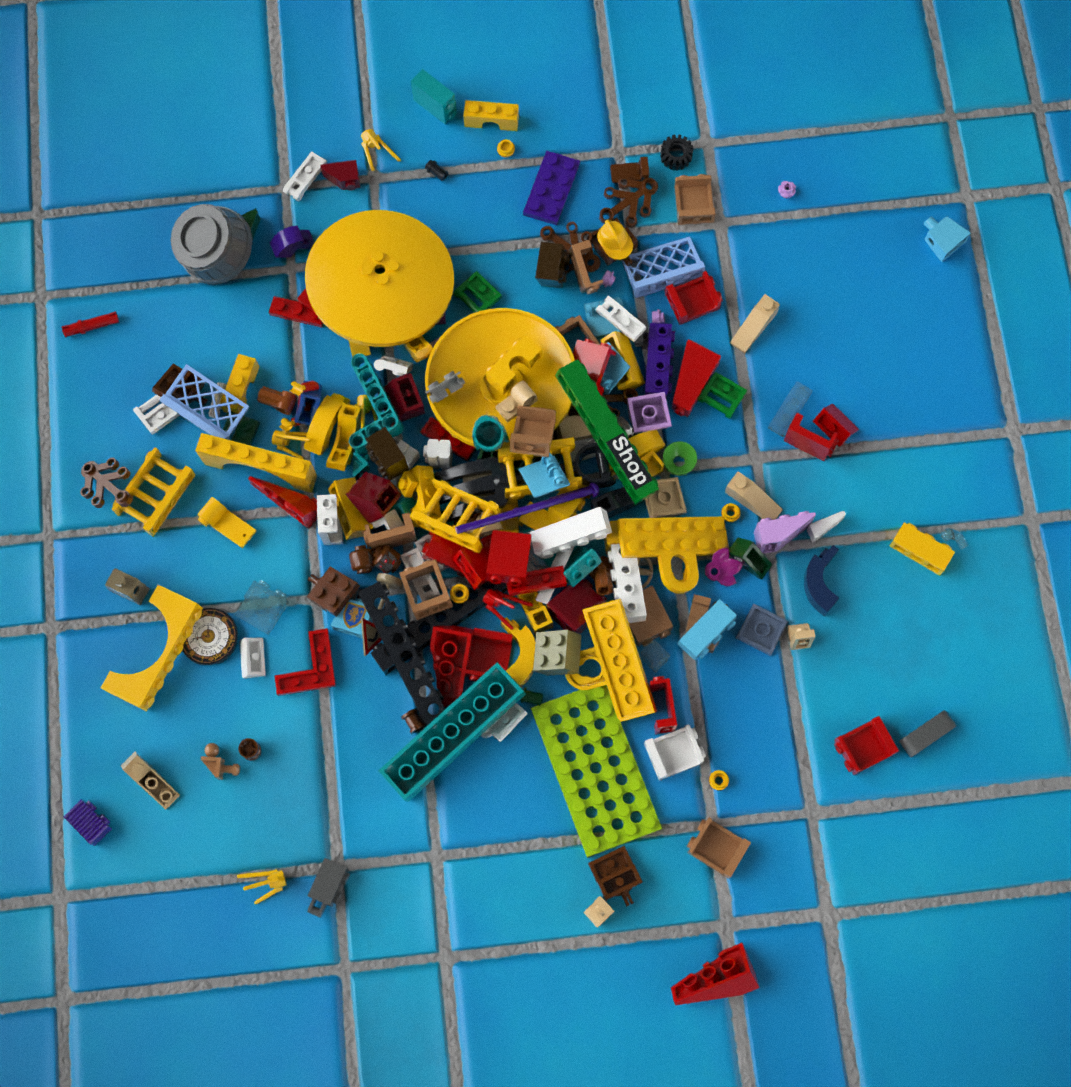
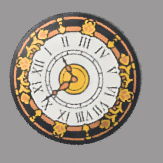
M203 608L202 615L195 622L192 634L185 640L182 651L196 664H220L227 660L236 649L238 640L237 626L233 619L224 611L216 608Z

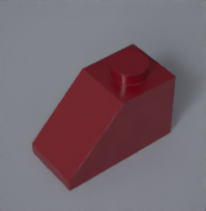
M356 160L320 165L323 177L340 189L355 190L356 188H361Z

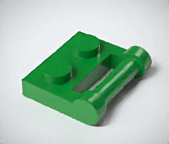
M477 271L453 292V295L457 299L460 298L474 313L490 309L502 298V295ZM467 289L483 304L481 307L476 305L464 293Z
M715 372L700 394L698 401L710 405L725 414V417L731 419L746 395L747 390ZM709 392L732 405L730 408L709 397Z

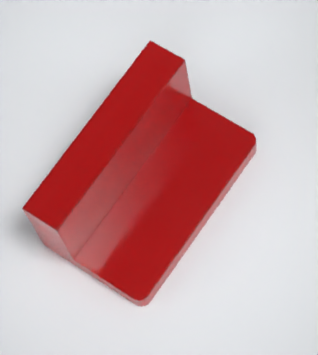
M834 404L823 408L813 420L830 439L834 432L838 433L836 440H838L837 445L839 447L859 430Z

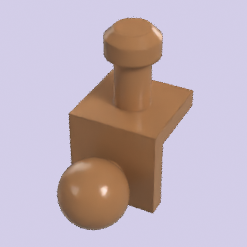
M215 743L206 745L204 749L206 756H201V761L215 778L223 780V773H232L233 776L239 775V764L224 765L225 760L221 757H216L219 754V746Z

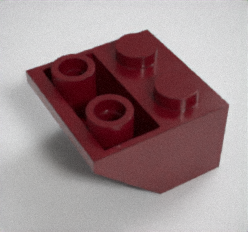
M411 373L395 378L384 386L402 422L425 414L422 400Z
M365 472L345 495L370 524L384 517L402 494L390 480Z

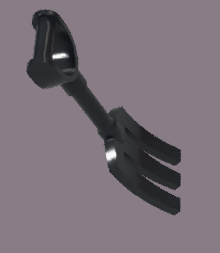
M597 442L585 445L578 451L572 466L574 476H582L583 485L589 486L590 483H595L599 488H605L616 484V479L611 474L610 464ZM595 453L600 478H590L581 472L579 464L585 456ZM496 456L463 463L434 473L436 480L449 482L492 472V475L473 479L452 487L473 496L495 492L494 495L480 499L487 502H495L499 505V509L504 508L509 498L505 499V489L510 488L507 469L503 463H499ZM563 463V464H559L560 467H561V469L563 470L565 476H566V470H565V465H564V463ZM515 473L517 485L526 484L521 473ZM443 494L439 505L450 502L452 497ZM468 504L457 505L446 523L460 519ZM475 508V510H474V512L472 513V515H473V514H477V513H481V512H483V511L480 510V509Z

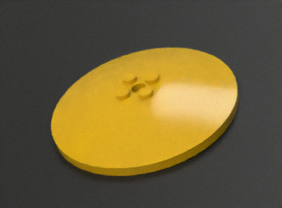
M368 210L354 213L338 220L318 237L306 262L305 284L308 299L313 310L330 330L344 339L357 344L372 347H389L413 341L427 333L439 322L452 298L454 270L451 257L444 243L424 223L395 211ZM381 267L385 272L378 274L375 272V269Z
M511 308L482 310L462 318L448 328L434 345L427 361L425 371L426 391L429 390L428 385L435 381L441 383L445 380L443 376L452 371L454 373L460 372L457 376L458 378L462 377L465 384L452 394L446 388L445 390L449 396L438 403L431 402L429 398L431 396L430 392L427 393V398L440 424L455 438L473 447L475 446L472 439V430L475 421L480 416L487 414L497 417L499 422L504 425L509 437V442H503L501 448L510 447L511 433L514 432L517 416L507 423L495 406L511 395V390L516 384L525 381L538 398V401L530 407L556 410L555 430L564 420L572 406V402L558 382L555 374L560 368L575 361L561 333L539 316ZM526 334L542 348L543 357L531 369L521 363L513 365L511 371L516 374L517 382L503 395L487 381L486 371L490 365L496 364L500 360V356L505 351H509L513 347L514 342L518 338H522Z

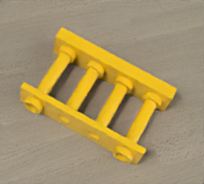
M574 437L552 440L550 453L552 455H563L566 476L570 483L569 486L558 490L567 489L572 491L582 485V476H574L570 453L575 449ZM510 447L498 449L499 463L506 464L510 488L505 489V499L516 500L521 498V496L532 495L527 485L517 486L513 462L515 460L525 461V466L533 463L532 459L534 457L542 456L510 452Z
M155 447L147 453L144 463L125 489L132 496H136L153 506L155 511L151 516L147 517L131 506H120L116 500L112 505V511L117 516H120L123 511L144 523L143 529L153 537L196 475L186 465L183 469L179 470L160 459L162 454ZM157 465L176 476V480L172 485H167L149 474L152 468ZM144 480L165 492L166 495L162 500L158 501L139 490Z
M433 479L432 483L436 493L424 511H421V513L415 510L412 511L410 518L414 525L480 553L483 546L479 540V535L484 527L474 529L469 534L465 532L457 534L455 527L466 524L475 508L484 511L481 519L500 514L499 505L493 501L487 502L452 487L444 480L438 481ZM443 494L452 497L441 517L437 518V520L431 518L430 515ZM459 501L468 504L456 526L447 525L446 522Z

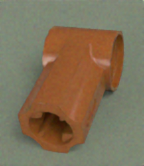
M263 386L260 388L257 401L274 407L280 413L291 415L298 397L288 391L279 392Z
M602 556L600 557L602 563L589 573L594 579L596 592L600 596L610 595L613 592L610 575L613 565L608 562L607 557Z

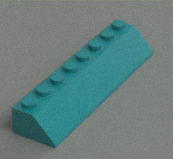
M497 662L378 771L404 801L409 802L526 695L525 692Z

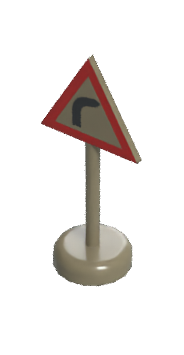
M378 573L376 578L377 582L380 581L381 585L385 583L388 590L390 588L400 589L403 585L401 579L389 574ZM383 599L380 600L378 609H383L385 604ZM361 618L364 656H366L382 639L374 624Z

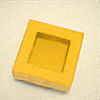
M404 471L397 487L404 497L411 498L418 481L411 472Z

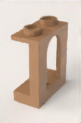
M590 240L571 245L568 251L581 293L586 292L587 295L597 292L603 283V280L590 282L582 255L588 253L592 247Z

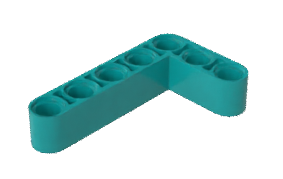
M356 354L351 359V365L379 418L353 433L349 438L350 446L358 454H366L368 451L365 446L368 444L365 438L384 427L394 438L402 433L404 426L373 365L364 354ZM388 407L385 412H382L384 408ZM393 422H396L393 427H390ZM360 441H363L360 446H357Z

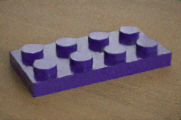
M546 150L523 210V215L558 225L579 169L580 160Z

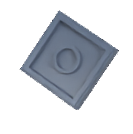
M753 604L736 639L771 656L788 621Z

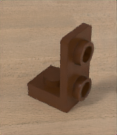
M640 157L639 162L611 165L612 183H618L621 177L635 181H643V179L648 178V157Z

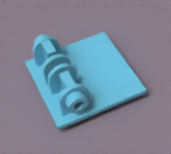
M620 297L613 298L617 303L623 306L622 299H620ZM604 300L584 304L589 329L595 337L609 335L614 331L621 332L596 312L595 309L605 302ZM610 307L607 311L610 313L613 308Z
M613 346L611 349L616 352V355H610L600 386L604 388V392L607 395L630 369L628 363Z
M549 453V457L542 456L541 461L519 468L534 498L570 485L555 456Z

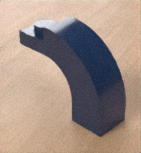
M834 545L830 549L825 548L819 557L814 555L804 575L806 596L811 605L824 617L839 599L837 595L827 588L823 580L824 568L839 551Z

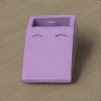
M809 511L798 513L797 516L787 514L771 520V518L761 519L754 531L756 546L763 554L779 551L808 528L816 516L815 512L809 513Z

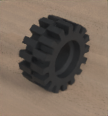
M678 134V138L672 135V139L667 137L663 141L660 157L665 167L669 165L671 170L673 167H675V170H678L679 167L682 170L684 166L687 167L689 165V162L691 163L693 145H691L690 140L687 141V137L684 136L682 139L681 135ZM679 148L683 150L684 154L680 157H674L670 154V150Z

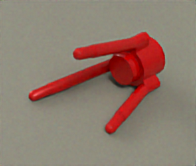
M490 588L483 598V602L487 604L486 608L492 611L510 630H513V626L494 607L498 608L500 604H503L512 609L515 608L514 605L503 600V598L533 607V603L509 596L498 590L494 591Z

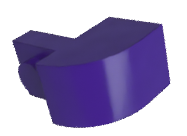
M297 225L279 231L269 243L276 258H291L297 249H312L315 242L309 230H299Z

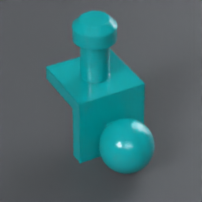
M356 451L353 453L352 475L356 481L363 473L370 471L368 463L370 457L368 453L360 456Z

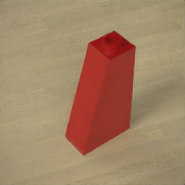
M690 339L686 343L671 408L677 415L686 417L690 415L700 394L708 384L721 360L720 355Z

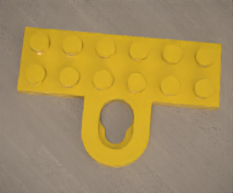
M724 516L624 518L616 521L622 558L657 557L660 577L664 586L676 594L687 593L696 586L699 579L696 556H713L719 549H729ZM672 557H679L685 564L682 580H677L674 577L671 568Z
M621 598L583 609L594 647L580 651L579 666L583 665L588 659H594L599 662L601 672L596 677L565 674L567 681L579 690H589L607 685L617 718L620 722L655 713L657 709Z

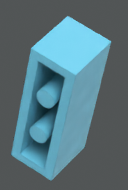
M719 599L679 640L678 645L692 659L696 660L698 657L702 659L709 652L708 647L712 643L716 645L723 637L721 633L725 629L729 631L736 624L734 620L737 615Z

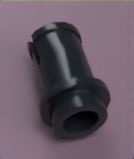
M429 160L425 166L427 172L432 173L440 181H444L449 174L435 160Z

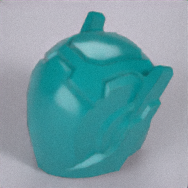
M487 414L480 416L475 421L472 439L477 450L481 448L483 451L491 452L500 449L503 442H509L506 429L497 417Z

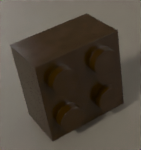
M540 243L535 279L541 286L563 288V283L567 282V272L565 270L566 265L570 263V254H568L563 244Z
M386 427L365 438L368 444L365 446L372 462L376 463L377 469L383 478L386 476L391 481L403 474L404 471L409 470L403 453Z

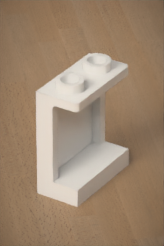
M335 494L317 495L318 534L323 544H343V530L337 516V496Z
M690 724L685 725L684 728L655 739L651 738L644 742L659 781L704 763V758L706 757L702 746H698L696 741L698 739L695 728L690 727Z

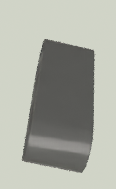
M943 710L905 736L899 743L911 758L957 725L947 711Z

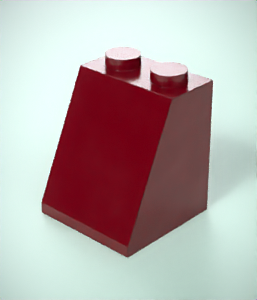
M584 579L574 587L569 585L547 603V611L550 617L563 630H570L581 634L588 627L583 609L605 603L607 599L604 595H598L592 589V584L587 579Z

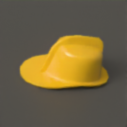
M606 220L605 224L598 231L597 238L610 258L615 260L627 258L633 251V243L630 236L619 222Z

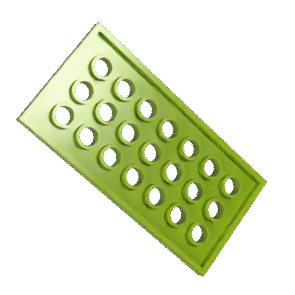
M606 685L589 690L580 689L531 708L587 858L662 830L621 722L617 718ZM595 701L598 703L599 708L596 711H590L587 708V704ZM577 708L580 711V716L577 718L570 717V709ZM553 715H559L562 718V722L559 725L551 723L550 719ZM602 719L606 723L605 728L597 729L594 726L595 721ZM579 726H584L587 729L585 736L581 737L576 734V729ZM561 733L567 734L569 737L568 742L560 743L557 740L558 735ZM604 738H610L613 741V745L610 748L602 746L601 741ZM585 745H592L594 753L586 755L583 752ZM569 751L574 752L576 759L572 762L566 761L564 758L565 753ZM611 756H617L620 759L618 766L613 767L609 764L608 760ZM593 763L601 765L602 769L597 774L592 773L590 770V766ZM574 770H580L583 773L581 780L576 781L572 778L571 774ZM618 775L626 776L627 783L625 785L617 784L616 777ZM599 782H606L609 789L606 792H600L597 789ZM583 788L588 789L590 792V796L587 799H581L578 795L579 791ZM626 793H631L634 796V802L626 804L623 801V796ZM606 801H614L616 808L613 811L606 810L604 807ZM594 807L597 810L596 817H587L585 813L587 808ZM639 812L642 820L638 823L632 822L630 819L631 813ZM614 819H620L623 822V827L620 830H615L612 827L611 823ZM594 827H603L604 835L596 837L593 834Z

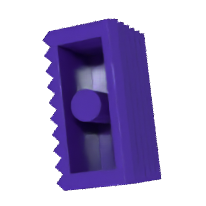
M81 799L63 817L90 845L96 846L112 830L108 825L110 820L103 814L99 816L95 811L97 807L90 800L86 802Z

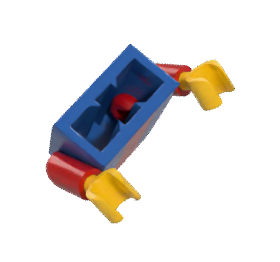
M314 380L303 381L302 384L295 381L291 383L293 388L289 391L299 396L295 417L291 418V421L286 418L281 420L282 424L279 427L282 430L289 432L293 426L296 427L301 424L310 426L320 403L322 385Z

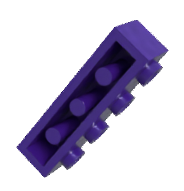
M650 323L648 335L645 395L665 392L666 400L667 395L671 394L672 383H668L669 376L672 377L673 365H670V359L674 357V348H671V342L675 340V331H672V324Z

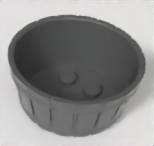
M200 204L187 209L178 217L171 232V246L175 258L191 276L202 283L221 284L237 276L247 264L252 250V234L246 220L236 211L222 206Z

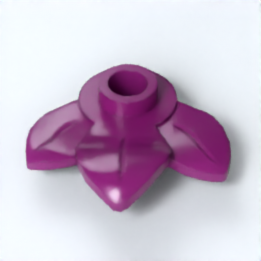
M722 548L713 554L712 562L706 565L705 575L708 579L717 580L724 586H731L736 584L733 575L741 570L743 563L729 558V549ZM711 569H718V573L712 574Z

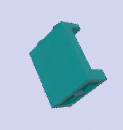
M574 546L563 573L567 583L574 587L601 564L602 561L594 549L588 550L584 546ZM554 553V556L543 559L548 568H551L557 553Z

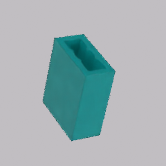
M422 69L411 80L413 100L446 124L449 120H453L457 114L455 93Z

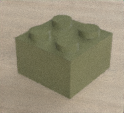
M570 630L536 632L533 671L547 676L579 674L582 635Z

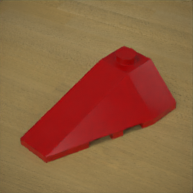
M252 476L248 478L252 486L309 529L317 520L316 498L312 497L310 499L304 494Z
M433 626L430 648L437 680L436 685L444 698L441 700L444 707L450 706L463 694L466 679L465 672L468 669L474 629L460 626Z
M743 943L721 951L718 954L719 957L713 962L709 963L707 961L702 965L703 969L699 972L689 974L672 986L671 991L675 1005L741 996L758 989L757 977Z

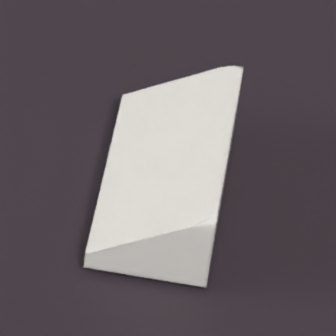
M243 638L240 640L242 678L266 676L263 638Z

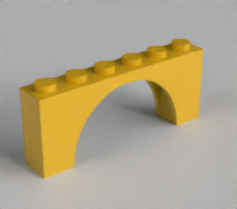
M201 433L195 449L206 466L223 469L224 464H241L254 467L280 477L294 489L312 493L317 479V474L311 461Z
M157 585L149 602L162 612L168 627L167 644L162 655L152 666L135 674H118L110 671L101 686V689L146 712L153 705L154 697L158 690L163 687L167 673L172 670L173 662L177 655L182 652L183 644L192 634L193 626L200 619L203 609L198 603L160 585Z

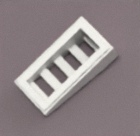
M845 511L809 524L807 532L811 541H817L839 524L846 515Z

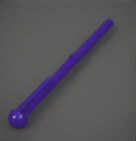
M590 483L587 487L553 496L548 500L520 508L517 507L507 512L456 526L455 530L457 534L588 495H592L594 498L599 494V487L595 483Z

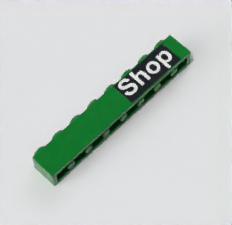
M577 359L560 368L555 377L635 505L655 494L659 490L657 480L648 472L647 464L638 456L637 448L628 440L625 429L621 428L618 424L615 413L611 412L608 408L605 397L598 392L597 385L588 376L585 365Z

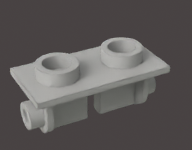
M452 371L443 376L445 380L441 383L435 381L427 386L429 390L425 393H431L429 398L432 403H438L449 396L445 390L446 388L452 394L463 387L465 384L464 379L457 376L460 372L454 373Z

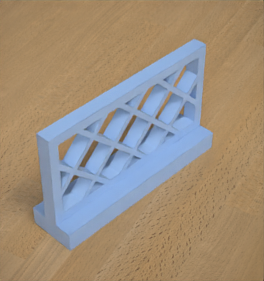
M690 236L630 254L629 257L638 262L635 268L627 266L621 260L632 285L635 298L665 290L666 286L673 284L674 287L701 277L702 273L705 272V265L703 261H700ZM688 243L689 249L687 252L679 249L681 245ZM664 250H670L672 251V254L670 257L662 255V252ZM676 253L684 256L682 262L673 259ZM652 255L655 256V259L652 263L644 260L645 257ZM659 258L667 261L665 267L656 264ZM687 258H691L695 260L696 263L689 265L686 264L685 261L687 260ZM670 263H673L679 267L678 269L671 270L668 269ZM641 264L650 266L647 272L639 270ZM653 268L662 271L659 275H652L650 273ZM636 273L645 276L642 280L636 282L634 280Z
M187 364L166 394H163L159 400L209 435L229 440V436L249 409L247 404ZM188 370L194 374L195 382L185 383L184 375ZM199 384H210L211 392L200 394ZM196 385L198 395L187 396L185 386ZM183 387L184 397L175 398L171 395L175 388ZM223 393L226 396L227 403L216 404L214 394ZM212 395L213 405L203 407L201 397ZM199 398L200 408L191 409L188 399ZM239 404L244 408L239 414L232 415L230 405ZM228 406L229 416L218 417L217 407ZM214 408L216 418L206 419L204 410ZM230 419L231 426L227 432L220 428L219 420Z

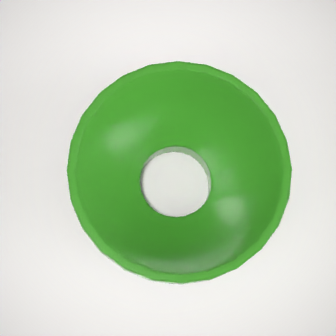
M681 441L673 442L664 450L663 463L666 470L671 474L677 476L686 475L696 466L697 454L690 444ZM681 457L684 459L685 464L678 467L674 464L673 460Z

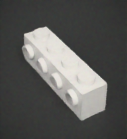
M598 507L529 533L532 534L534 553L543 559L554 556V553L570 551L571 547L587 545L593 539H604L607 537V534L612 533L607 511Z
M613 544L610 551L607 552L608 562L613 565L610 574L611 580L616 583V588H613L615 600L621 598L629 623L646 621L647 613L637 558H622L620 544Z

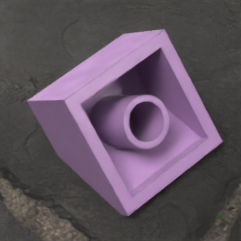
M665 392L627 398V409L634 433L672 427Z

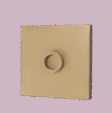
M678 477L657 480L659 490L645 499L649 517L664 518L685 515L687 510Z

